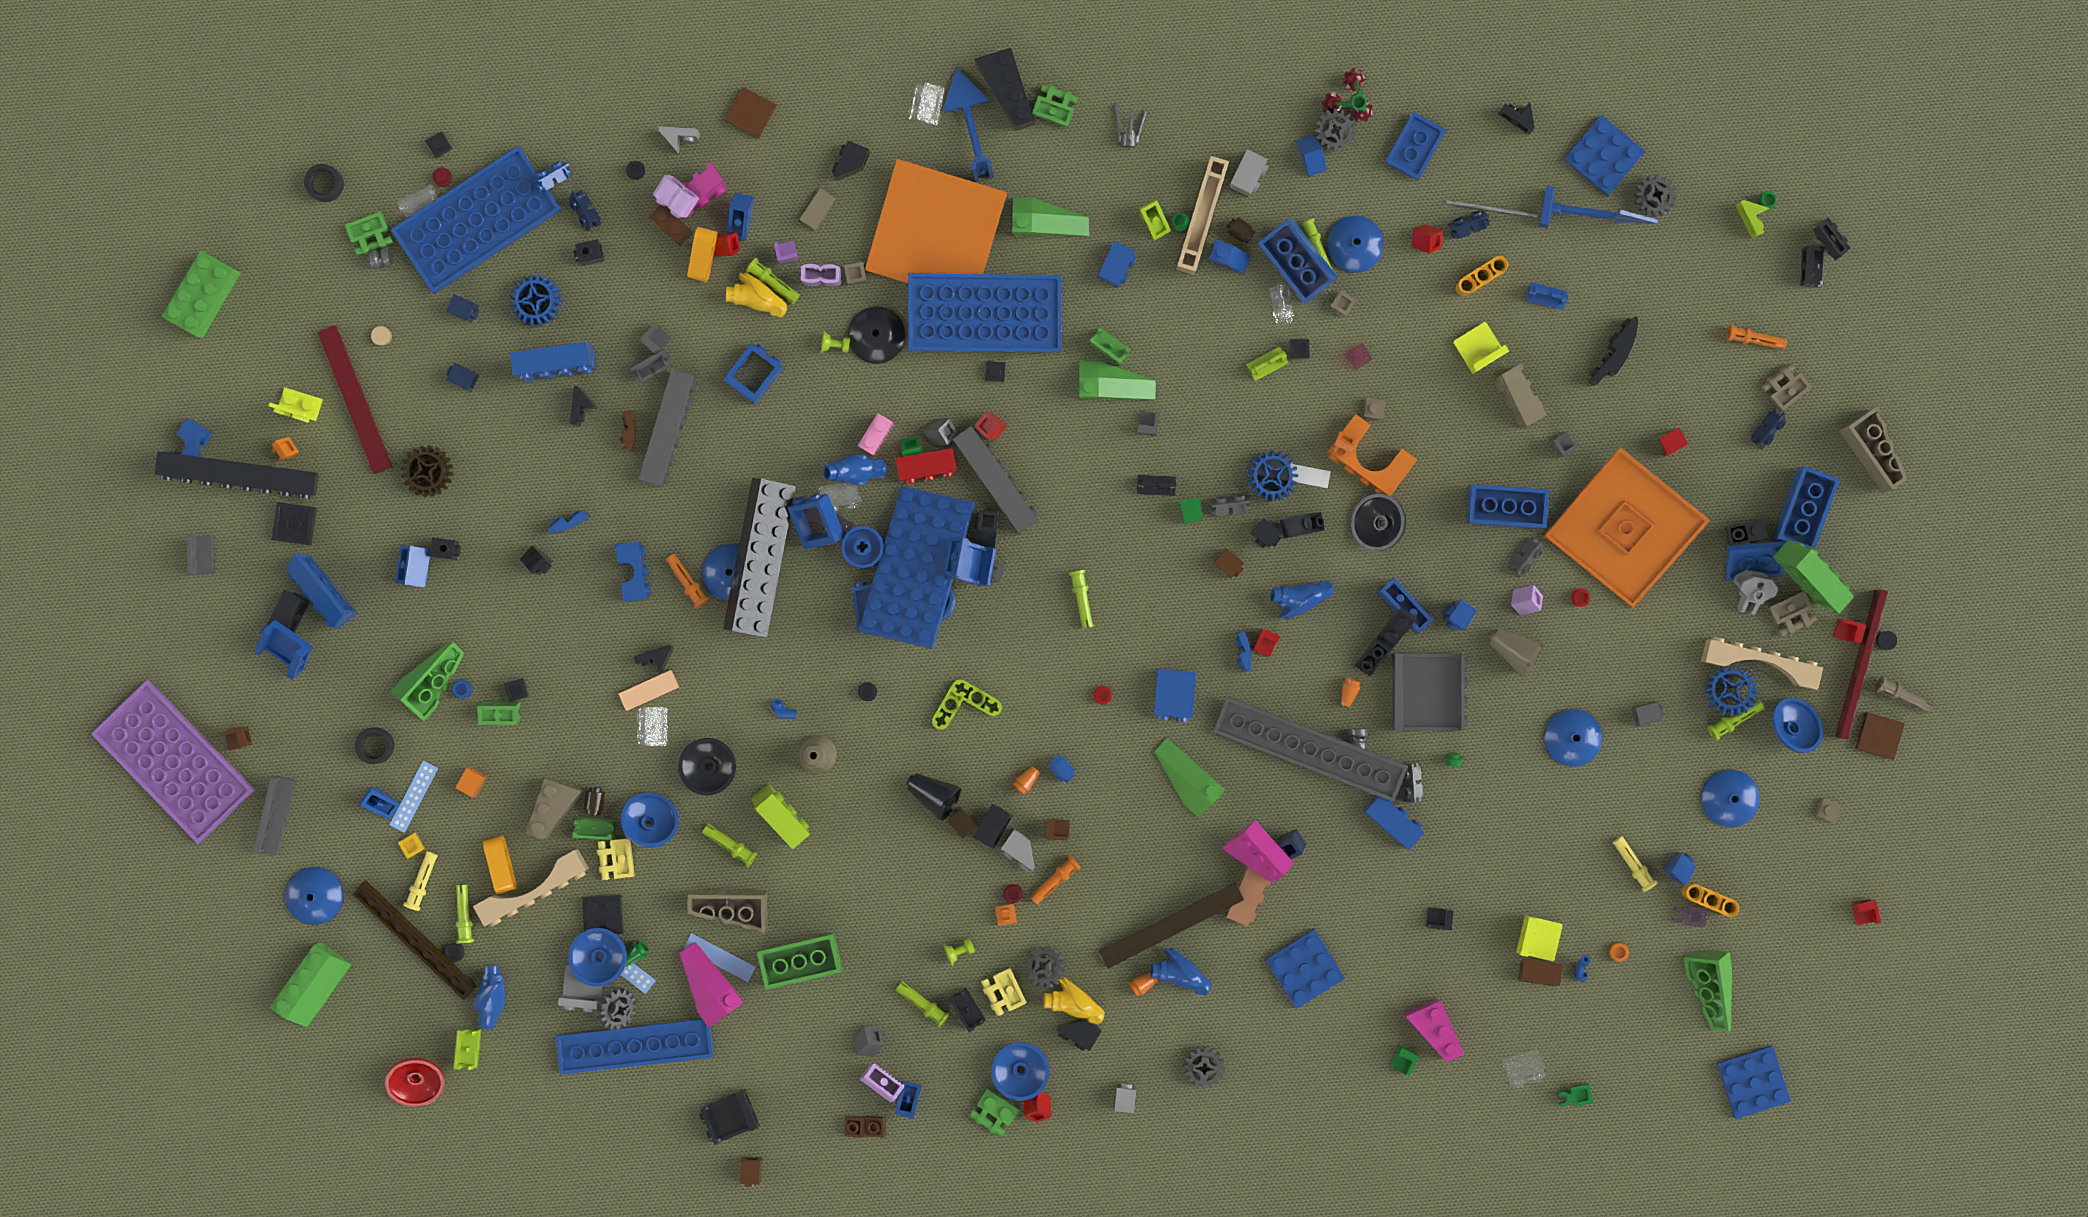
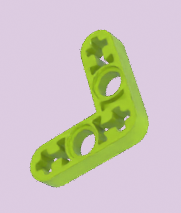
M962 679L956 680L936 711L932 723L936 729L943 730L947 728L963 700L990 716L998 715L1002 710V704L996 698ZM964 683V688L968 691L969 687L973 688L969 693L968 699L964 697L966 695L965 692H956V684ZM979 692L982 694L983 699L980 703L972 701L973 693ZM986 697L990 698L987 701L990 704L997 703L998 711L991 713L990 707L985 705V708L981 707ZM948 699L955 700V709L948 710L945 703ZM943 708L944 711L952 715L951 717L946 715L944 719L946 724L938 726L936 718L942 717L943 712H940V710Z

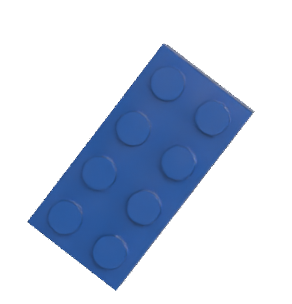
M1293 218L1285 220L1258 243L1304 304L1310 302L1338 279V276Z
M588 342L510 353L513 376L523 380V382H533L535 378L542 377L543 380L553 379L554 375L569 377L573 376L574 372L589 374L592 373V370L597 369L594 346Z
M1806 466L1798 467L1771 539L1777 542H1787V540L1796 543L1799 541L1805 547L1811 546L1815 549L1840 479Z
M1471 484L1468 486L1466 524L1545 529L1547 528L1549 490Z

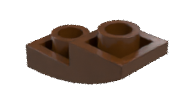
M630 409L623 411L625 417H622L623 424L629 430L621 432L623 437L620 438L623 449L626 448L627 451L632 452L636 443L637 426L634 411Z
M846 1116L844 1136L884 1138L886 1136V1117Z

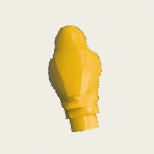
M747 272L739 274V279L744 284H735L734 287L726 286V302H734L735 305L747 306L757 311L770 312L771 315L780 318L787 311V304Z
M1065 977L1064 979L1058 978L1059 985L1063 988L1062 991L1044 993L1043 1008L1051 1009L1054 1012L1063 1011L1073 1017L1087 1019L1088 1023L1096 1025L1102 1023L1104 1019V1010L1086 992Z

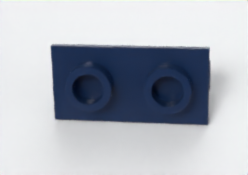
M580 190L576 192V195L572 192L569 198L570 207L578 214L581 226L585 227L589 232L592 225L597 227L601 224V218L595 208L587 209V207L592 206V203L586 192L583 193Z
M1478 210L1472 212L1471 216L1455 218L1452 223L1447 225L1454 230L1451 231L1452 237L1460 239L1470 235L1469 227H1472L1474 233L1486 229L1490 225L1487 218L1489 215L1484 211Z
M1776 409L1770 411L1762 421L1767 427L1764 428L1759 425L1751 435V441L1755 444L1760 442L1762 450L1766 445L1769 446L1774 439L1773 435L1777 430L1780 431L1786 423L1784 412L1779 416L1780 412Z

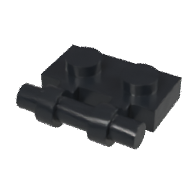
M1828 217L1816 226L1813 231L1816 238L1825 246L1827 253L1834 260H1837L1851 247L1848 245L1846 237H1843L1837 230L1838 226L1836 223H1832Z

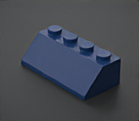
M297 553L286 567V570L289 572L287 574L294 583H298L301 587L299 589L306 598L309 597L313 602L311 604L318 613L321 612L324 615V621L329 627L340 628L357 614L310 555Z

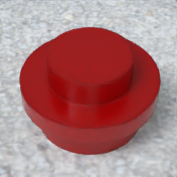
M1575 589L1571 594V602L1576 607H1585L1590 602V594L1586 589Z
M1098 686L1093 692V698L1096 703L1105 705L1111 701L1112 692L1107 686Z

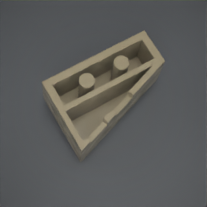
M1521 363L1495 378V386L1500 393L1504 394L1506 398L1504 401L1507 407L1514 411L1516 423L1525 428L1547 416L1537 394H1534L1530 387L1532 384L1530 379H1525L1521 371L1524 369Z
M545 778L526 834L543 840L548 839L585 790L551 778Z

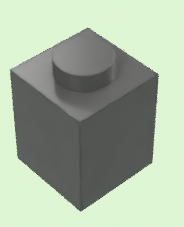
M1658 702L1631 707L1636 726H1645L1663 721L1664 711Z

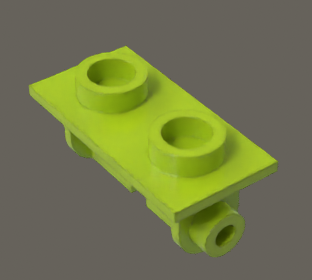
M1278 347L1246 365L1254 380L1257 381L1289 364L1286 359L1287 355L1284 350L1282 351Z

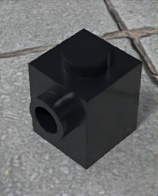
M598 239L575 244L574 257L576 262L579 261L582 266L605 261L601 242Z
M1264 518L1261 519L1250 534L1256 538L1255 543L1262 548H1265V546L1267 548L1275 547L1281 540L1279 536L1281 531Z
M432 537L429 556L457 560V556L459 557L461 553L459 541Z

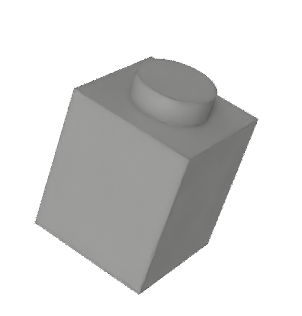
M1122 1082L1121 1085H1116L1115 1111L1134 1113L1136 1087H1133L1131 1083Z

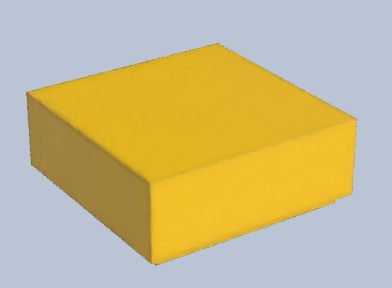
M413 833L398 842L407 859L425 850L417 833Z

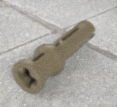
M1884 676L1880 677L1875 685V692H1882L1892 700H1901L1926 714H1929L1934 707V703L1902 688L1901 684H1894Z

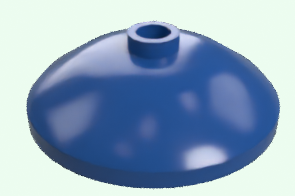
M1348 216L1336 222L1329 231L1326 241V249L1330 260L1336 267L1349 273H1361L1372 268L1379 261L1384 248L1383 236L1378 226L1370 219L1362 216ZM1358 239L1360 241V244L1355 245L1353 243V240Z
M725 544L715 548L708 554L702 567V578L706 588L713 596L724 601L729 600L739 545ZM729 568L733 571L730 576L726 574V570Z
M1787 698L1775 706L1772 713V725L1776 736L1784 746L1797 753H1809L1820 745L1823 738L1822 723L1816 711L1808 703L1798 698Z
M1567 709L1557 713L1550 719L1545 729L1544 743L1550 756L1558 763L1573 767L1581 766L1590 762L1598 754L1602 744V732L1596 719L1589 713L1578 709ZM1576 734L1579 736L1577 742L1573 740V736Z
M1722 770L1712 775L1705 783L1701 802L1706 815L1713 822L1725 827H1738L1750 821L1756 814L1760 795L1757 785L1747 774L1737 770ZM1736 796L1737 801L1733 803L1731 798Z
M646 792L635 795L627 801L622 809L620 822L624 834L631 842L645 848H656L665 845L674 837L678 829L679 817L675 806L670 800L660 794ZM644 823H649L651 826L646 827Z
M310 867L299 871L291 878L286 888L285 900L288 910L297 920L309 925H319L330 921L338 914L343 904L344 891L340 880L331 871L321 867ZM309 894L313 895L312 901L308 899Z
M593 928L584 931L575 938L569 949L568 961L573 975L580 982L589 986L599 987L614 982L622 974L626 966L627 952L623 941L617 934L608 929ZM599 953L603 955L601 961L597 959V954Z
M1014 1042L1003 1047L995 1056L991 1070L992 1079L996 1088L1004 1096L1013 1100H1028L1037 1096L1045 1088L1049 1079V1063L1044 1053L1035 1045L1027 1042ZM1018 1066H1023V1067H1024V1071H1023V1072H1019V1071L1017 1070V1067H1018Z

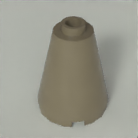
M1499 628L1498 631L1494 629L1488 638L1491 640L1489 644L1522 677L1529 671L1537 659L1538 653H1541L1544 648V644L1502 628Z
M813 735L806 738L801 743L798 751L801 765L812 773H822L829 770L835 763L837 756L834 743L822 735ZM812 752L817 754L816 759L813 758Z

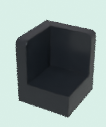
M1428 907L1426 927L1452 930L1454 911L1451 909Z

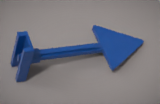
M956 69L943 110L945 113L958 109H963L975 155L971 166L976 183L979 182L978 176L989 174L990 179L994 178L990 157L985 158L982 155L971 111V106L987 103L988 98L960 70Z
M1546 186L1540 227L1548 228L1551 215H1560V213L1601 219H1616L1615 223L1657 224L1658 219L1623 210L1613 213L1605 210L1561 205V203L1554 202V187Z

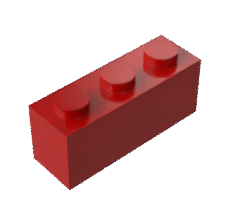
M953 448L896 458L899 479L905 485L916 483V479L923 478L924 481L935 480V476L942 475V478L954 476L953 473L957 472Z

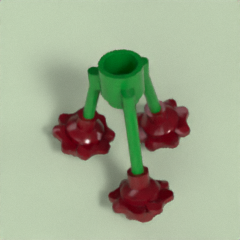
M1352 68L1349 72L1344 73L1345 77L1342 81L1345 83L1346 89L1357 91V94H1353L1348 102H1341L1342 96L1337 95L1335 92L1326 94L1325 99L1322 101L1323 111L1329 110L1330 113H1333V109L1336 108L1337 113H1339L1342 106H1351V117L1355 118L1356 122H1367L1368 117L1373 116V105H1368L1369 102L1362 95L1363 91L1360 89V87L1364 86L1363 82L1366 78L1363 76L1362 70Z

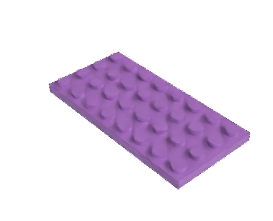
M146 680L92 733L93 737L197 844L203 842L255 791L242 775L150 680Z

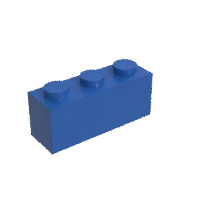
M1395 578L1388 580L1377 591L1395 613L1403 607L1417 618L1410 627L1415 634L1420 633L1433 621L1428 613Z
M1376 796L1364 809V812L1401 845L1410 850L1424 834L1421 830L1422 826L1416 820L1411 822L1406 817L1408 813L1401 807L1398 809L1394 807L1392 801Z

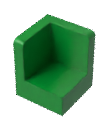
M1198 497L1179 501L1183 524L1203 520Z
M1399 1045L1390 1066L1410 1077L1419 1055Z

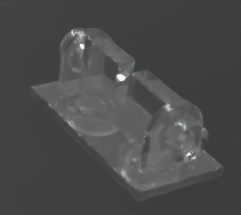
M430 185L397 201L399 204L398 208L407 219L437 200L438 196L433 186Z
M1278 284L1271 287L1270 299L1273 304V317L1276 320V325L1292 323L1294 318L1292 305H1285V302L1291 301L1289 288H1287L1286 284Z

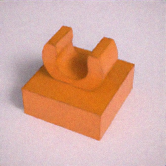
M1339 431L1334 444V452L1336 453L1339 448L1345 450L1343 457H1346L1349 452H1353L1357 439Z
M290 437L276 440L271 444L273 446L272 452H277L279 455L278 461L295 457L299 453Z
M1014 903L995 906L998 926L1017 923Z

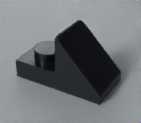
M1530 102L1521 114L1515 106L1507 105L1506 103L1498 112V115L1528 135L1535 129Z
M574 386L570 424L581 427V422L585 420L583 408H598L580 387Z
M672 644L633 658L635 663L641 664L642 667L652 664V660L655 659L658 671L661 673L674 647Z

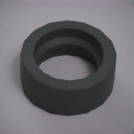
M317 164L306 172L304 186L306 191L316 200L331 202L341 195L344 188V180L334 167L327 164ZM321 172H328L335 179L333 189L327 194H320L313 187L315 177Z
M369 728L362 731L355 742L356 754L363 762L368 764L385 762L391 757L395 747L391 734L382 728ZM370 735H379L386 743L385 751L379 757H371L364 750V741Z

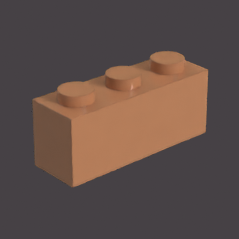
M1247 866L1238 885L1244 900L1229 907L1225 916L1248 927L1249 923H1253L1257 913L1254 912L1256 906H1260L1264 899V895H1262L1264 888H1268L1271 882Z

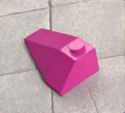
M696 942L679 953L688 978L691 994L696 1004V1010L708 1028L743 1003L733 987Z

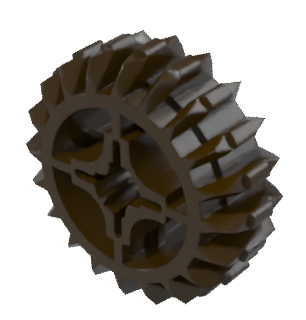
M428 445L427 449L424 446H420V452L414 448V455L407 454L410 460H403V463L407 464V466L401 467V470L406 471V474H402L401 477L408 478L404 485H410L409 491L415 490V495L418 496L422 493L423 497H427L429 493L431 497H434L435 491L438 494H442L441 487L445 490L448 489L445 483L452 482L451 479H448V475L453 476L454 473L449 472L453 465H447L451 459L449 457L444 458L446 452H440V448L437 447L433 450V447ZM433 456L438 462L428 464L423 457ZM418 463L419 469L414 473V467ZM425 468L431 469L428 471L429 475L424 474L426 472ZM441 469V476L437 481L436 473ZM426 478L432 486L422 487L416 481Z

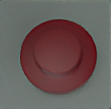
M441 167L434 171L432 178L436 185L445 187L451 183L452 174L448 169Z
M1009 884L1005 887L1003 895L1007 902L1017 903L1021 900L1023 892L1017 884Z

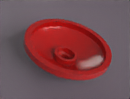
M408 1058L397 1062L389 1069L385 1078V1089L388 1095L395 1102L409 1107H420L432 1103L442 1094L445 1085L442 1070L432 1061L423 1058Z

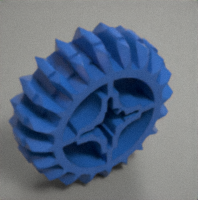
M538 274L535 280L533 275H529V281L523 277L524 283L516 282L519 288H512V291L516 293L515 295H510V298L515 300L510 303V306L516 307L512 312L518 314L517 319H523L524 324H528L530 321V325L535 326L537 321V324L542 326L543 320L549 324L548 317L555 319L556 317L553 315V312L560 313V310L556 308V306H562V302L557 301V299L562 298V295L556 294L560 289L554 287L555 282H549V278L546 276L542 279V276ZM537 286L547 288L550 295H540ZM529 289V295L522 300L524 293ZM535 297L540 299L537 301V304L532 302L535 300ZM550 301L548 308L543 312V305ZM522 306H532L535 315L527 314Z
M1274 450L1270 451V456L1264 451V458L1259 454L1256 455L1258 462L1251 460L1255 467L1249 466L1247 470L1252 471V474L1246 475L1247 478H1252V481H1249L1247 484L1255 485L1251 492L1257 489L1259 492L1256 494V497L1264 494V501L1267 500L1268 496H1270L1271 502H1274L1275 496L1280 501L1282 500L1281 494L1285 497L1289 496L1286 490L1294 491L1293 487L1290 486L1291 484L1297 485V482L1292 480V478H1298L1299 476L1292 473V471L1297 470V466L1291 468L1290 465L1294 463V460L1287 462L1288 454L1281 458L1282 451H1279L1277 456H1274ZM1266 461H1278L1282 466L1274 469ZM1261 465L1265 472V477L1258 482L1257 471ZM1280 470V472H1278L1275 476V481H1273V479H1269L1265 482V480L1270 475L1269 471H1272L1273 473ZM1287 470L1288 479L1286 485L1283 486L1280 474ZM1267 483H1272L1279 491H1268L1263 486Z
M1730 665L1729 671L1723 666V673L1716 669L1714 671L1716 676L1709 675L1713 682L1706 681V685L1711 687L1704 690L1705 693H1711L1706 696V700H1713L1709 703L1710 707H1713L1715 704L1717 705L1714 710L1716 713L1720 708L1723 709L1722 716H1725L1726 711H1730V717H1733V711H1736L1737 715L1741 716L1740 709L1747 713L1748 708L1746 705L1751 708L1754 706L1750 700L1757 701V697L1752 695L1759 692L1758 689H1752V687L1757 686V682L1750 683L1754 676L1746 677L1748 670L1740 673V666L1737 667L1736 671H1733V665ZM1725 677H1737L1741 681L1732 683ZM1720 681L1724 691L1717 697L1715 686ZM1746 685L1748 696L1742 701L1739 690ZM1727 686L1730 687V689L1737 688L1735 690L1736 695H1733L1732 693L1726 694V692H1728ZM1731 699L1738 705L1730 706L1721 701Z

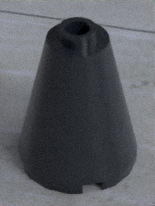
M918 773L911 775L906 782V785H908L907 790L936 818L942 821L952 812L953 809L951 807L954 803L957 804L962 791L957 785Z

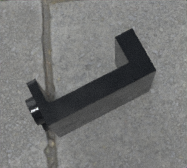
M746 1089L703 1106L700 1110L701 1113H699L701 1122L703 1124L706 1123L708 1128L706 1132L710 1142L713 1141L714 1145H718L720 1142L746 1131L758 1129L760 1126Z

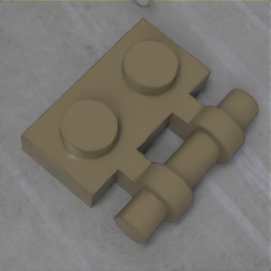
M1793 363L1780 368L1776 375L1770 376L1765 380L1766 383L1761 386L1764 392H1767L1770 388L1773 389L1774 393L1769 398L1780 412L1784 411L1813 388L1802 373H1798L1794 377L1791 373L1796 369ZM1786 378L1788 382L1780 387L1778 382Z
M1805 591L1768 607L1775 624L1784 623V628L1778 630L1781 637L1787 634L1792 635L1796 630L1802 627L1807 628L1811 626V623L1817 621L1815 614L1808 616L1806 611L1813 608ZM1799 615L1800 620L1792 623L1790 619Z

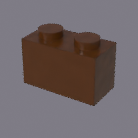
M659 205L649 216L680 247L693 234L691 229L679 218L672 215L666 206Z

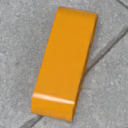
M697 227L687 273L688 278L707 283L717 240L716 231Z
M1497 256L1469 273L1456 284V292L1461 296H1468L1494 280L1507 270V259ZM1494 262L1501 263L1502 270H1496ZM1478 272H1483L1486 275L1485 281L1478 278ZM1462 282H1467L1470 285L1469 291L1462 289Z
M504 836L484 840V852L496 894L516 890L517 883Z
M1687 883L1682 887L1683 897L1729 917L1735 916L1739 912V905L1733 899L1694 883ZM1695 887L1696 894L1690 897L1689 890ZM1713 895L1714 901L1708 905L1707 897ZM1728 902H1730L1732 906L1731 910L1729 912H1726L1724 907Z

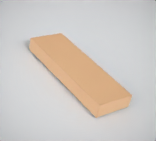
M672 670L619 693L625 710L628 711L679 688V685Z

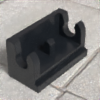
M1807 245L1802 248L1800 286L1823 287V254L1825 247Z
M284 590L267 624L270 625L276 620L295 633L310 600Z
M992 804L973 837L990 848H995L1011 821L1013 814Z
M966 987L949 997L950 1003L969 1033L986 1021Z

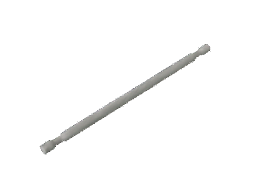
M1446 200V204L1537 217L1536 213Z

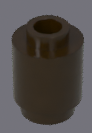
M1240 217L1237 219L1232 218L1227 225L1229 229L1227 233L1241 243L1245 242L1248 244L1256 233L1253 227Z
M590 787V790H586L585 814L601 815L605 792L601 791L602 788Z

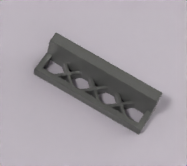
M280 776L270 778L253 853L279 855L296 780Z

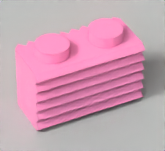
M877 413L858 447L872 456H876L888 433L894 427L893 422Z

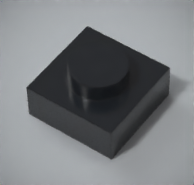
M442 131L425 141L436 159L453 149Z
M1309 339L1289 340L1290 359L1310 358Z
M986 361L985 381L1004 382L1006 363Z
M524 678L504 683L509 702L529 697Z

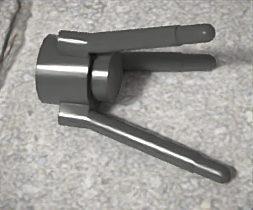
M1115 103L1114 110L1118 129V142H1121L1122 147L1135 148L1136 143H1139L1147 111H1143L1135 135V131H1132L1133 111L1130 110L1128 130H1124L1123 134L1118 105Z

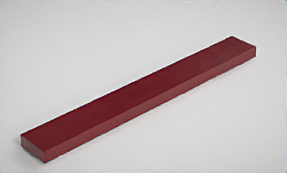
M334 325L317 332L373 474L393 468L338 327Z
M1878 589L1874 591L1865 624L1866 628L1859 646L1837 727L1836 738H1849L1888 594L1886 590Z

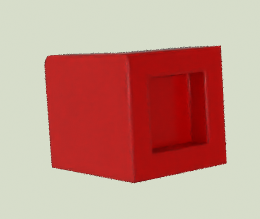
M1427 224L1413 229L1412 247L1429 254L1441 249L1443 230Z
M737 232L717 233L713 257L732 256L741 251Z
M985 412L974 427L986 439L997 440L1007 428V425L996 414Z
M1679 427L1659 438L1665 450L1663 453L1664 457L1689 444Z
M1838 619L1833 637L1852 643H1861L1866 625L1848 619Z
M1261 629L1252 650L1270 657L1281 636Z
M1866 899L1852 903L1857 925L1872 922L1876 924L1881 923L1877 900Z
M1041 1091L1037 1096L1024 1100V1117L1036 1123L1050 1118L1051 1096Z

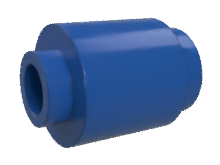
M1060 754L1048 763L1050 771L1060 782L1065 781L1067 783L1075 776L1073 774L1075 769Z

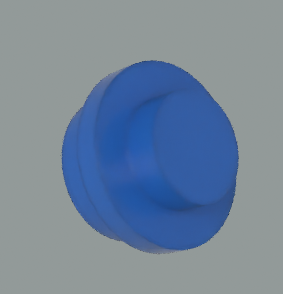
M458 680L454 683L452 692L455 697L465 699L471 695L472 686L466 680Z

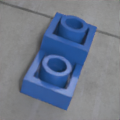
M577 510L570 516V521L563 517L561 519L559 517L550 524L551 528L548 531L553 534L568 531L585 522L590 516L586 511L581 510L579 512Z
M1245 631L1236 634L1237 638L1235 641L1238 648H1243L1244 652L1238 654L1239 659L1236 661L1241 670L1244 669L1245 672L1251 671V650Z

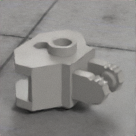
M1747 569L1737 574L1734 579V583L1740 590L1739 595L1741 596L1737 606L1738 612H1745L1750 602L1749 614H1755L1759 605L1776 596L1778 587L1773 580L1764 572Z

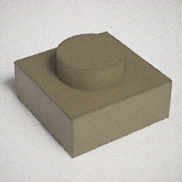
M863 262L844 265L848 285L867 282Z
M1341 290L1330 307L1346 317L1357 300Z
M1366 398L1363 417L1383 420L1386 401Z
M1821 798L1815 816L1835 823L1842 805Z

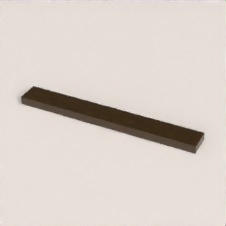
M367 880L361 883L353 895L459 997L465 1000L477 985Z
M1234 882L1100 950L1099 953L1109 969L1243 901L1244 897L1237 883Z

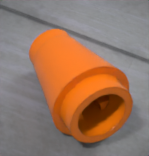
M1346 677L1342 684L1340 704L1351 707L1361 688L1359 680Z
M1031 766L1015 778V782L1012 785L1024 795L1030 791L1040 772Z
M1150 973L1132 979L1129 987L1136 997L1142 996L1158 982V979L1151 978Z

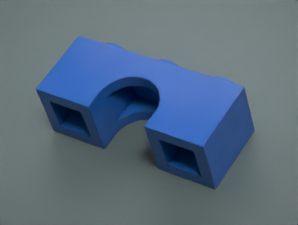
M186 418L177 432V435L185 441V449L181 454L200 457V450L209 443L212 431L196 421Z
M638 541L615 545L618 564H630L635 572L634 577L630 581L621 583L623 602L649 599L651 586L646 580L649 572L648 566L644 564L643 557L646 556L644 545H641V542Z

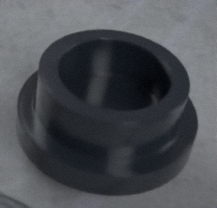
M632 161L626 167V174L632 180H640L645 175V167L639 161Z
M870 682L863 683L858 689V695L863 701H872L877 696V688Z

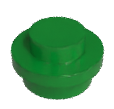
M1764 191L1758 196L1757 203L1771 210L1777 204V197L1771 191Z
M1184 212L1176 213L1171 220L1172 227L1176 231L1186 230L1190 225V217Z
M1449 752L1448 755L1444 756L1445 764L1451 767H1459L1461 762H1463V757L1457 752Z

